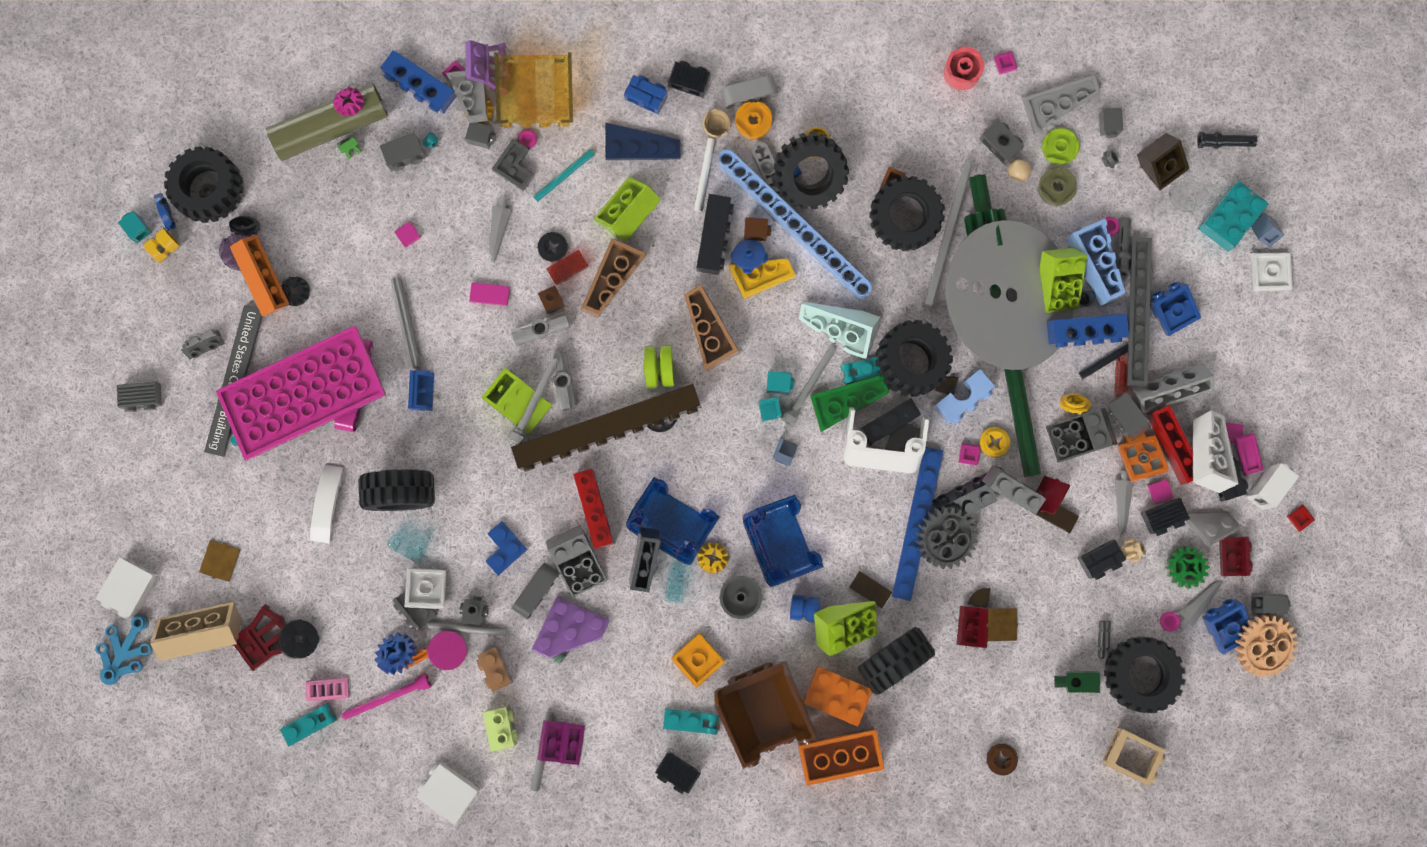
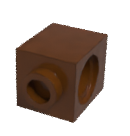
M745 217L744 240L766 241L767 236H771V225H768V219Z
M555 285L538 293L547 314L565 307Z

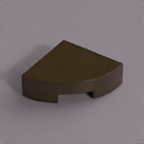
M959 377L945 379L944 382L935 388V391L947 395L951 393L954 396Z
M982 588L975 591L970 596L967 604L988 608L991 588Z

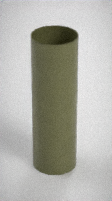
M374 83L358 89L363 95L364 105L353 116L339 114L334 108L333 100L266 127L268 138L279 159L284 161L387 118L388 113L381 105L380 101L382 99ZM350 98L343 99L345 103H353Z

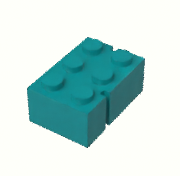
M1238 180L1230 187L1198 229L1229 252L1236 247L1269 203L1256 193L1251 195L1252 190Z

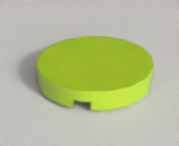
M1066 128L1053 129L1045 135L1042 141L1044 157L1055 165L1070 163L1077 157L1080 149L1079 140L1071 130Z

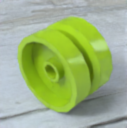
M662 345L660 357L658 358L655 346L644 347L643 368L647 388H657L659 384L658 376H661L664 387H674L672 345Z

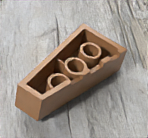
M611 238L583 302L581 311L599 318L644 260L647 253Z
M699 285L685 293L704 369L708 372L740 354V351L704 287Z

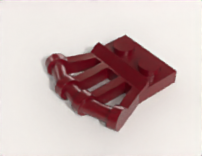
M267 604L262 606L252 623L239 633L237 644H234L252 671L261 667L275 655L282 654L280 649L274 651L270 649V646L278 641L279 633L267 642L262 638L265 633L278 625L280 630L286 625L283 615L272 611ZM265 615L273 620L257 631L256 628Z

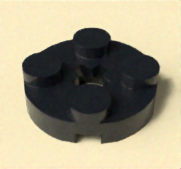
M302 619L287 623L282 627L278 635L280 651L291 659L308 657L315 651L319 642L316 628L308 621ZM295 634H296L297 636L301 635V636L303 637V638H302V641H303L302 644H300V643L295 644V643H294V641H295L294 635H295Z

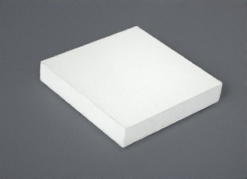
M1290 252L1251 254L1253 291L1293 290Z
M407 568L404 607L444 609L446 570Z

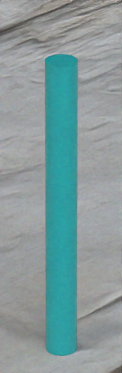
M589 149L533 196L534 199L539 202L592 158L595 153Z

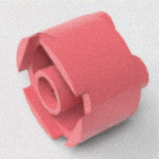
M966 46L951 52L943 71L946 83L956 90H970L973 88L984 71V60H982L981 54L976 49Z

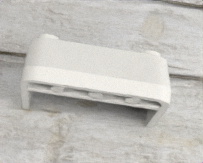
M849 407L843 452L844 461L848 465L904 473H914L919 469L926 446L929 425L927 417L922 416L919 438L909 439L905 445V452L867 448L866 435L862 431L853 430L855 410L853 407Z

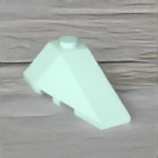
M802 302L799 320L817 332L822 330L830 336V341L834 343L837 340L845 345L843 350L867 359L878 331L880 317L860 310Z

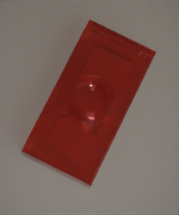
M577 250L546 269L557 286L589 266L581 252Z

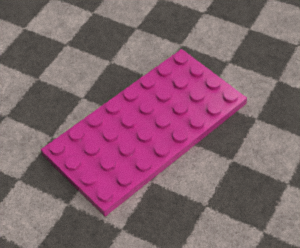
M352 326L216 390L240 451L246 461L386 396V392L356 326Z

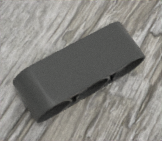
M544 562L515 601L512 609L528 620L531 617L532 611L536 610L543 600L542 597L545 593H548L554 584V580L560 576V573Z

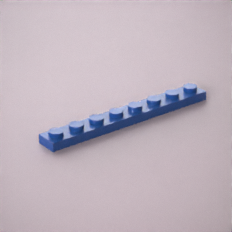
M925 446L891 597L907 601L912 599L922 553L917 549L921 545L916 543V540L920 539L916 532H921L922 530L918 525L925 524L922 518L929 519L928 512L930 513L943 450Z

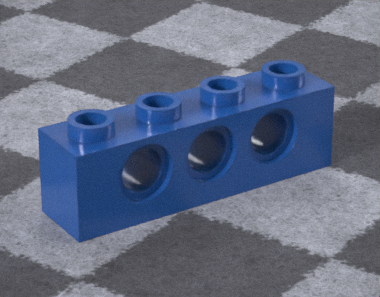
M394 50L380 67L384 73V78L390 82L394 80L399 83L398 87L406 93L408 91L412 92L415 99L421 103L423 101L429 104L428 107L436 113L440 111L444 114L457 97L454 90ZM401 71H407L404 76H399ZM422 81L420 86H414L415 82ZM437 91L435 96L429 97L430 92Z
M1127 314L1060 319L1047 322L1049 345L1056 344V348L1067 347L1068 343H1074V346L1086 345L1087 341H1092V345L1103 344L1104 340H1110V343L1122 342V338L1129 337ZM1104 326H1107L1108 334L1104 332ZM1086 327L1090 329L1089 336L1086 334ZM1068 328L1072 331V337H1069L1067 334Z

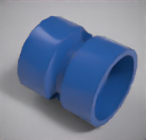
M792 595L790 620L801 621L804 617L806 621L815 623L814 613L819 611L820 598L809 597L805 600L802 595Z

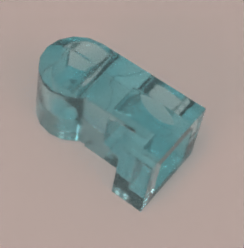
M398 534L392 535L388 540V546L391 550L416 563H420L428 548V545L422 542L414 545L408 542L406 537Z
M669 566L665 602L683 603L685 567Z

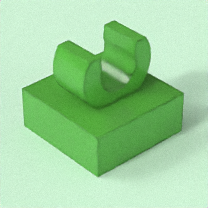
M354 135L337 144L341 153L345 152L349 159L352 158L349 154L351 149H355L358 154L360 153L359 147L356 146L358 142Z

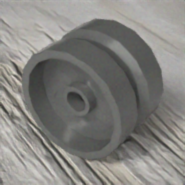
M745 576L733 577L726 581L721 588L720 604L725 613L732 618H749L756 614L761 607L762 592L758 584L751 578ZM738 594L744 595L743 601L737 600Z

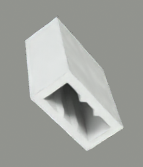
M119 557L96 599L101 602V606L110 610L112 608L117 610V614L123 618L135 617L159 575L127 558Z
M442 762L438 766L435 764L430 770L429 775L431 777L427 782L423 781L417 790L419 794L416 798L456 825L481 789Z

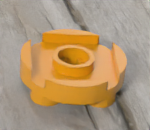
M750 101L742 104L736 112V128L742 136L751 140L764 137L770 131L772 125L770 109L762 102ZM750 117H752V118L758 117V119H757V122H758V123H757V124H754V123L751 124L749 118H750Z

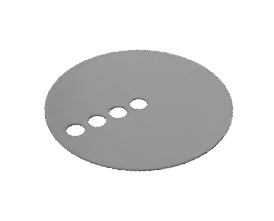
M1002 220L979 227L959 245L951 260L947 274V307L958 336L978 358L1002 369L1021 370L1036 366L1047 360L1059 349L1056 348V344L1049 345L1047 322L1073 318L1074 310L1050 313L1045 311L1039 270L1042 251L1056 250L1058 247L1044 233L1028 224ZM998 224L1003 244L1001 246H997L996 228ZM960 277L965 278L968 283V287L964 292L959 291L956 287V281ZM980 281L983 283L984 292L982 295L974 293V282ZM993 284L998 285L1001 289V295L997 299L991 297L989 292ZM1009 288H1013L1017 292V299L1014 302H1010L1006 298V291Z

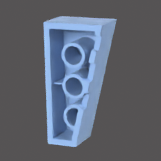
M1106 218L1074 232L1066 239L1069 248H1075L1087 254L1084 276L1100 306L1112 302L1125 294L1120 271L1117 269L1115 262V252L1112 251L1110 243L1112 240L1107 232Z

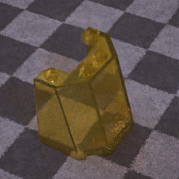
M568 52L567 55H499V53H494L497 124H501V127H512V124H520V128H531L532 124H539V127H551L550 124H558V127H569V123H573L572 52Z

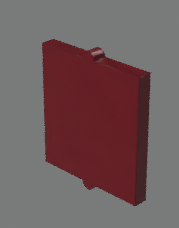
M1044 476L1036 490L1046 498L1039 511L1055 515L1070 485L1061 482L1058 478L1053 479Z

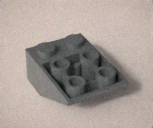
M1100 408L1046 426L1058 463L1118 444L1106 408Z
M581 525L546 541L548 552L572 598L607 581Z

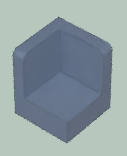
M1266 213L1251 226L1258 240L1269 248L1284 236L1277 222Z
M781 437L772 460L790 467L798 446Z

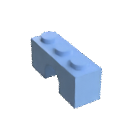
M981 369L963 383L969 392L967 400H957L950 393L934 406L947 424L951 422L956 424L963 418L962 413L968 410L971 412L978 406L976 402L980 398L985 400L993 394L991 390L995 386Z

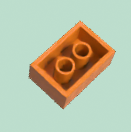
M817 666L803 702L858 727L872 691L864 685Z

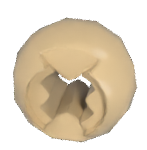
M1016 159L1008 166V174L1013 180L1016 179L1019 182H1024L1031 175L1032 169L1026 161Z

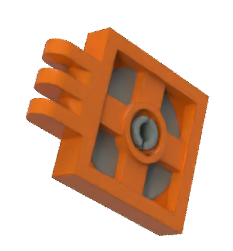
M1145 433L1132 441L1127 436L1126 438L1124 437L1125 443L1117 447L1131 483L1169 471L1156 435L1146 437Z

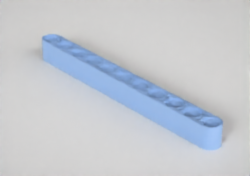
M727 149L720 152L718 157L719 166L732 180L856 298L866 299L872 289L871 283L734 152ZM729 157L732 161L726 164L722 162V159ZM743 170L745 175L740 177L735 172ZM756 183L759 187L751 189L749 184ZM768 195L772 198V201L765 202L762 198ZM782 208L786 211V213L784 215H778L776 213V210ZM792 221L798 222L799 227L792 228L790 227L789 223ZM810 234L813 239L805 241L803 235ZM818 247H824L826 249V253L819 254L816 249ZM837 260L839 261L840 266L833 267L831 266L830 261ZM851 273L854 279L846 280L844 274ZM865 286L867 292L862 294L858 291L857 287Z

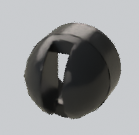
M1085 290L1081 292V305L1089 306L1093 304L1096 298L1093 291Z

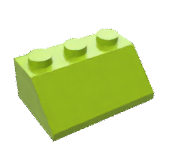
M628 177L593 220L614 237L625 243L632 237L639 225L645 221L649 213L656 208L661 199L648 185Z

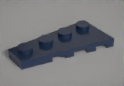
M605 122V159L680 160V140Z

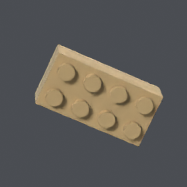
M231 602L158 618L150 644L159 661L192 655L202 651H211L220 647H229L237 644L241 617L235 603Z

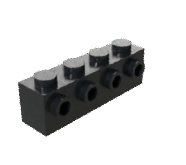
M708 195L696 266L697 272L719 275L720 270L724 269L725 259L722 258L723 251H727L728 240H725L726 233H730L731 222H728L729 215H733L734 210L731 197Z

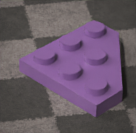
M556 597L532 647V651L550 659L558 654L572 651L593 641L596 642L602 639L610 620Z

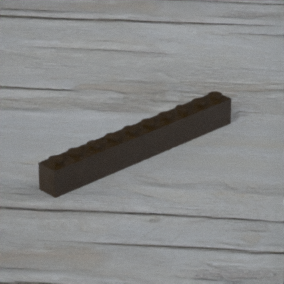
M690 384L512 446L511 449L517 468L520 470L524 469V472L535 469L534 465L542 463V466L551 464L555 458L565 459L572 456V452L578 451L582 453L590 450L589 446L595 444L597 447L608 443L607 440L612 438L620 440L625 438L627 433H640L644 431V427L650 425L651 428L660 426L664 420H677L681 418V414L687 413L691 415L699 412L698 409L702 407L694 384Z

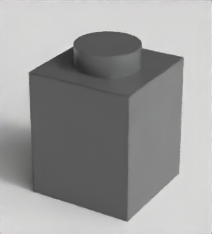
M1103 108L1099 113L1100 136L1106 135V138H1115L1123 131L1122 108Z
M469 123L465 136L466 142L489 149L496 139L493 128L480 123Z

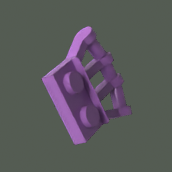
M472 40L466 41V79L483 83L498 95L506 96L508 91L507 85L511 79V73H509L511 61L508 60L505 50L507 48L506 43L488 46V44L484 45ZM498 51L500 59L489 56V52ZM490 64L502 67V72L491 69ZM490 76L501 79L500 85L491 79Z

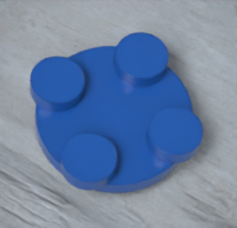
M754 240L740 242L730 254L731 260L739 268H742L745 274L752 273L755 268L768 261V254L765 252V248L761 243Z

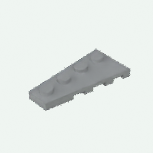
M1095 74L1024 97L1023 102L1033 133L1039 132L1099 94L1100 89Z

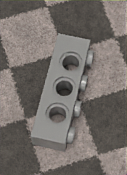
M1202 363L1149 380L1146 387L1131 386L1132 400L1142 413L1150 412L1214 391V375Z

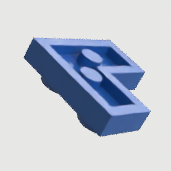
M503 521L488 533L499 549L486 560V563L498 576L527 551V548Z

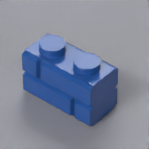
M633 75L624 92V98L658 115L668 96V91L660 83H650L649 79L645 76L639 75L637 77Z

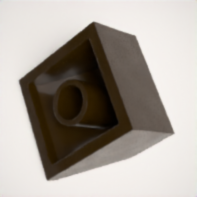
M1168 133L1162 135L1137 154L1141 168L1160 191L1189 170L1181 140Z

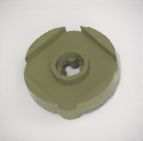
M1050 169L1043 174L1039 181V194L1049 205L1056 207L1065 205L1076 194V178L1067 169ZM1060 183L1062 185L1060 187L1062 191L1054 190L1053 184Z

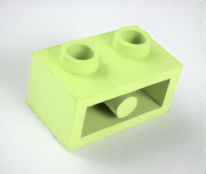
M507 706L483 712L491 752L514 747L519 738L517 730H513L512 726L514 721L513 710H509Z

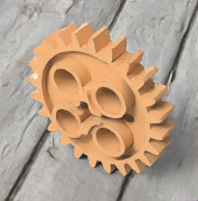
M1262 614L1261 618L1254 616L1255 622L1248 620L1249 626H1242L1244 633H1238L1241 640H1236L1235 642L1240 644V646L1236 647L1235 650L1240 653L1236 658L1241 660L1239 664L1244 666V669L1251 674L1262 678L1266 675L1271 678L1272 673L1279 675V669L1285 671V664L1291 665L1288 661L1289 659H1295L1292 652L1298 650L1293 645L1298 644V641L1293 638L1297 634L1292 632L1294 628L1288 625L1289 622L1279 616L1272 614L1268 616Z

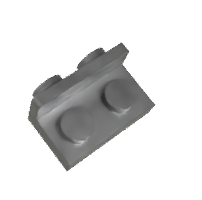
M405 592L392 599L395 603L393 607L399 614L403 613L407 618L405 622L411 629L420 630L437 616L433 609L404 607Z

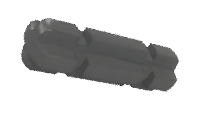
M1099 621L1098 647H1100V650H1098V658L1109 659L1110 621Z

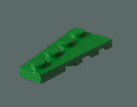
M876 376L810 395L820 432L847 418L849 407H853L856 413L887 395L889 390L883 382L885 378L883 376Z

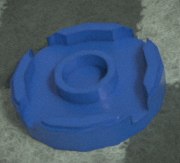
M163 193L154 195L156 207L168 231L175 229L176 223L170 219L172 218V212L166 198L163 197Z

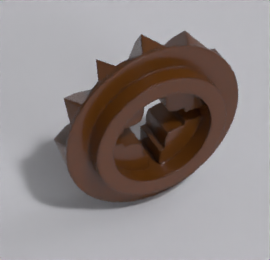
M998 743L988 751L986 763L993 773L1005 776L1016 769L1018 756L1011 746ZM1000 751L1004 757H1010V759L1004 761L1003 766L1000 762L994 761L1000 757Z

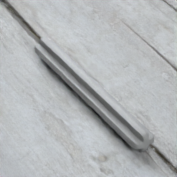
M399 277L391 279L410 367L417 369L421 367L402 279Z

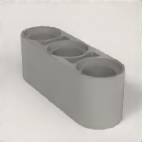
M764 76L729 85L721 90L727 109H731L732 106L736 105L739 107L746 102H759L767 100L771 96L773 98L778 96L773 76Z

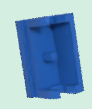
M410 370L408 409L412 411L433 410L434 373Z

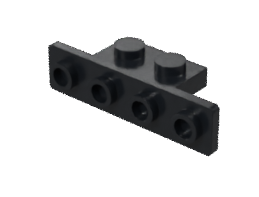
M985 473L973 478L964 485L955 487L954 490L946 494L939 495L933 500V504L939 511H941L942 506L948 508L956 504L957 508L961 509L962 512L965 511L969 516L996 502L997 499L993 489L982 481L987 474Z

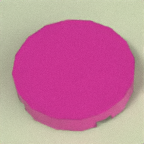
M451 631L440 632L434 635L427 647V656L431 664L441 670L457 668L465 660L467 654L464 639L459 634Z

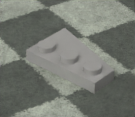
M466 70L446 73L468 122L488 121L485 84L466 79Z

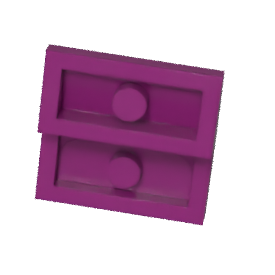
M543 720L537 760L579 765L585 725Z

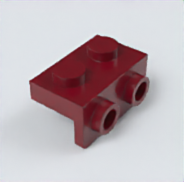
M1226 537L1220 540L1221 576H1250L1253 564L1250 560L1252 544L1249 541V537Z
M960 606L956 645L987 648L988 627L986 624L988 623V609Z

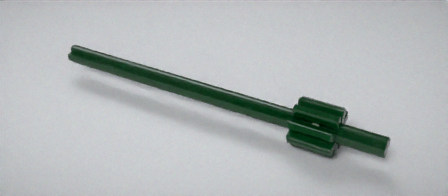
M986 174L969 177L975 214L965 216L964 222L967 236L985 224L1007 220L1004 209H992ZM999 224L996 227L997 246L1003 245ZM993 284L989 289L990 295L997 299L1001 295V289L998 285ZM1006 291V298L1009 301L1008 291ZM1004 369L1024 477L1041 475L1022 369Z

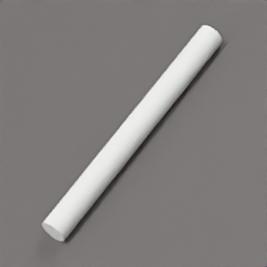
M712 138L707 140L694 211L697 212L702 211L715 139Z

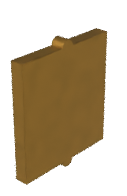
M210 540L199 573L212 576V579L218 578L230 582L240 549L228 546L227 543L221 544Z
M988 608V623L986 624L988 627V641H1017V608Z

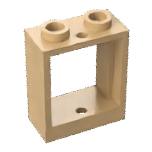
M1117 728L1102 764L1150 786L1156 780L1158 766L1162 765L1165 760V749L1122 728ZM1127 737L1155 751L1144 778L1115 764Z

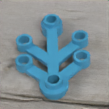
M137 615L132 619V628L122 646L118 635L119 628L115 625H110L105 629V634L111 639L115 659L111 663L108 653L110 647L107 643L96 645L95 651L101 656L104 667L100 672V679L104 684L113 685L119 681L122 675L142 671L143 664L140 661H133L129 666L119 667L124 660L152 653L153 648L149 643L129 650L139 631L145 630L148 627L149 620L146 616ZM138 619L141 620V625L139 627L136 625V621ZM111 628L115 630L113 635L110 634ZM102 645L105 647L104 652L100 651ZM144 646L148 647L147 653L143 651ZM135 663L139 666L138 670L134 669ZM108 672L112 673V677L110 679L107 677Z

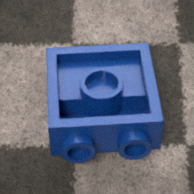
M1174 282L1168 286V290L1152 294L1150 307L1154 316L1159 319L1167 336L1201 319L1188 284Z
M1227 599L1223 602V606L1218 609L1211 608L1207 610V615L1203 616L1202 619L1208 633L1213 636L1218 651L1221 654H1225L1238 647L1240 644L1235 642L1236 640H1241L1238 633H1244L1242 626L1248 627V620H1250L1244 604L1237 599Z

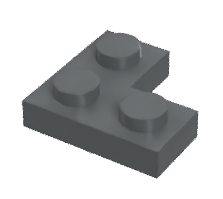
M512 139L493 166L492 171L524 191L534 177L531 172L520 166L529 149Z

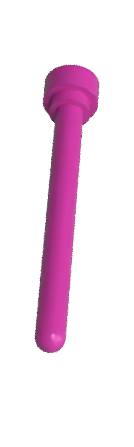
M426 673L419 675L415 682L343 712L342 718L349 719L416 689H429L432 687L431 682L426 680L429 677Z

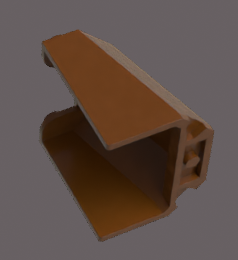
M767 662L730 678L727 681L728 685L714 691L715 708L743 769L758 765L762 752H771L779 745L792 743L794 739H797V742L800 744L808 745L817 738L814 726L787 662H780L774 666L772 662Z

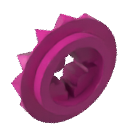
M348 86L346 89H341L338 94H335V99L333 100L334 108L343 116H353L364 105L363 95L357 88L354 89ZM350 98L353 103H345L343 99Z

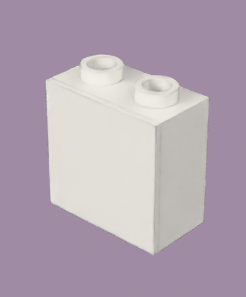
M1285 463L1268 466L1246 497L1263 510L1276 508L1299 476L1293 472L1291 466Z

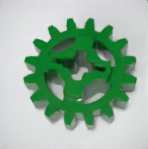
M1185 546L1184 549L1177 548V553L1171 552L1170 554L1173 558L1166 559L1170 566H1166L1165 569L1170 570L1167 577H1173L1172 583L1178 582V587L1185 585L1186 589H1191V584L1193 587H1199L1198 582H1205L1202 577L1209 576L1205 569H1209L1210 566L1205 565L1208 558H1202L1203 552L1196 553L1197 548L1190 550L1189 546ZM1188 554L1192 557L1186 559L1185 557H1182V555ZM1185 564H1190V571H1186L1187 566ZM1188 575L1189 577H1191V578H1193V579L1187 581V580H1184L1183 578H1185V577Z

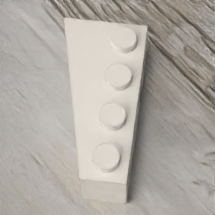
M1211 410L1193 420V483L1221 493L1237 485L1238 479L1225 418L1223 415Z

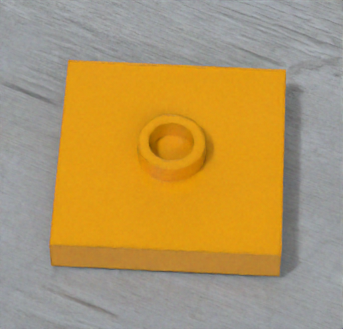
M701 633L697 634L671 658L696 688L725 663V660Z

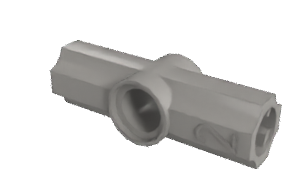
M562 312L545 319H536L533 323L511 330L515 345L520 346L568 329L570 324L566 313ZM539 325H544L545 331L537 333L536 328Z
M566 352L550 354V360L552 357L559 359L553 372V382L556 388L559 410L568 411L575 409L576 403ZM561 377L568 378V382L564 386L558 385Z

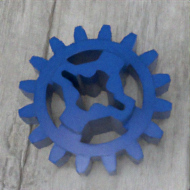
M399 632L396 633L395 637L389 634L388 640L383 638L384 643L377 645L380 650L375 651V654L378 656L374 659L378 663L377 667L386 674L390 672L392 675H395L396 671L401 674L404 667L409 669L408 663H414V660L411 658L417 655L414 651L417 648L414 640L405 633L401 635Z

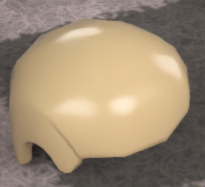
M720 109L708 111L702 120L703 130L707 135L714 138L727 134L731 125L730 117L725 111Z

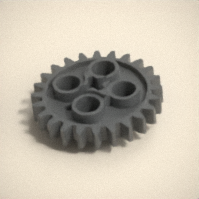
M942 506L941 512L935 508V514L933 515L928 512L929 519L922 518L925 524L918 525L922 530L921 532H916V535L920 536L916 543L921 545L917 549L922 552L921 556L927 558L926 561L929 564L932 563L935 567L940 566L942 569H945L947 565V567L952 569L953 563L959 567V561L962 560L966 563L965 556L972 557L969 551L976 550L972 544L978 543V540L974 539L978 532L973 531L977 525L972 523L973 518L967 517L968 513L962 512L959 508L954 509V507L949 506L947 510L946 507ZM952 520V525L946 528L947 522ZM937 532V537L931 540L932 534ZM963 535L962 541L957 543L958 537ZM948 547L946 554L942 555V550Z

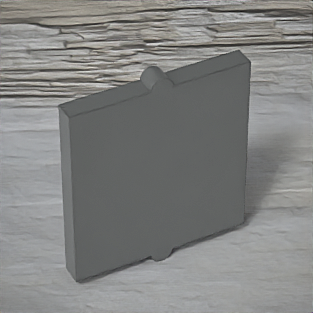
M910 423L890 434L885 450L905 452L907 441L911 438H919L920 428Z

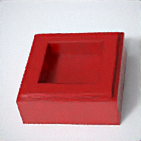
M1304 505L1299 506L1286 516L1298 532H1301L1315 521Z

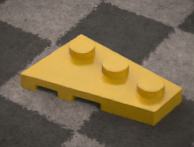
M788 258L768 260L758 268H755L750 274H745L742 268L735 264L728 265L743 299H747L796 277Z

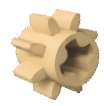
M1136 538L1124 541L1125 545L1121 546V551L1126 560L1130 559L1131 563L1143 560L1142 555L1146 554L1143 542H1137Z

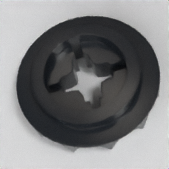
M239 216L229 222V228L235 235L251 237L252 234L256 235L260 231V222L249 216Z
M549 232L539 239L537 249L539 255L544 260L555 262L560 261L566 256L568 245L566 239L561 234ZM549 241L554 245H558L556 247V254L552 250L548 251L550 247Z
M296 276L282 281L281 287L290 306H300L308 300L310 287L303 278ZM289 286L293 288L298 287L297 291L300 294V296L296 294L290 295L292 291L290 290Z

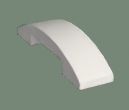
M325 465L323 468L312 514L310 536L312 541L330 543L333 529L332 521L339 486L341 487L343 467Z

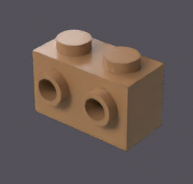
M499 647L477 655L479 658L477 665L481 671L484 670L486 675L484 681L488 689L491 688L493 692L514 683Z

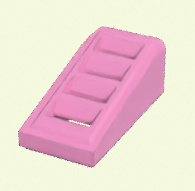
M348 678L306 682L307 701L349 698ZM338 683H341V695H338ZM322 684H325V696H322ZM330 684H333V695H330ZM314 685H316L317 696H314Z

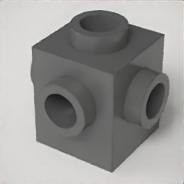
M470 596V599H464V603L460 605L461 623L484 625V618H487L489 613V606H486L487 601H482V597ZM473 607L476 608V612H475V613H473V611H472Z

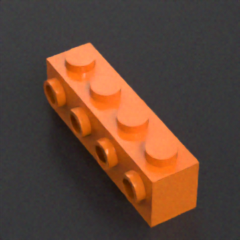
M258 236L247 237L231 245L230 249L262 317L289 306V302Z

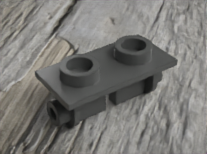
M211 329L201 334L202 340L197 336L185 341L181 351L189 359H192L210 350L217 349L224 344L219 337L221 336L219 330Z

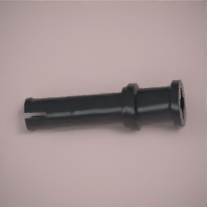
M1200 131L1197 136V147L1199 149L1203 147L1218 149L1221 146L1256 147L1257 143L1254 142H1257L1258 139L1256 135H1222L1220 132L1205 134Z

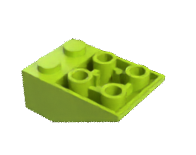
M1075 248L1042 251L1039 270L1045 311L1047 313L1079 309L1087 254Z
M504 368L481 398L518 426L535 391L508 369ZM542 396L524 429V432L528 435L531 434L553 406Z
M875 601L829 606L814 613L816 645L829 656L878 635Z

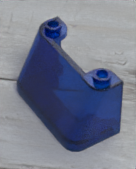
M653 477L631 510L626 527L637 536L640 527L659 530L661 539L659 549L678 561L691 565L720 516L711 509H703L700 513L667 494L669 489L666 482Z
M796 495L756 508L743 515L745 530L764 579L770 587L824 567L821 555L816 551L809 552L796 519V515L800 513L801 504Z

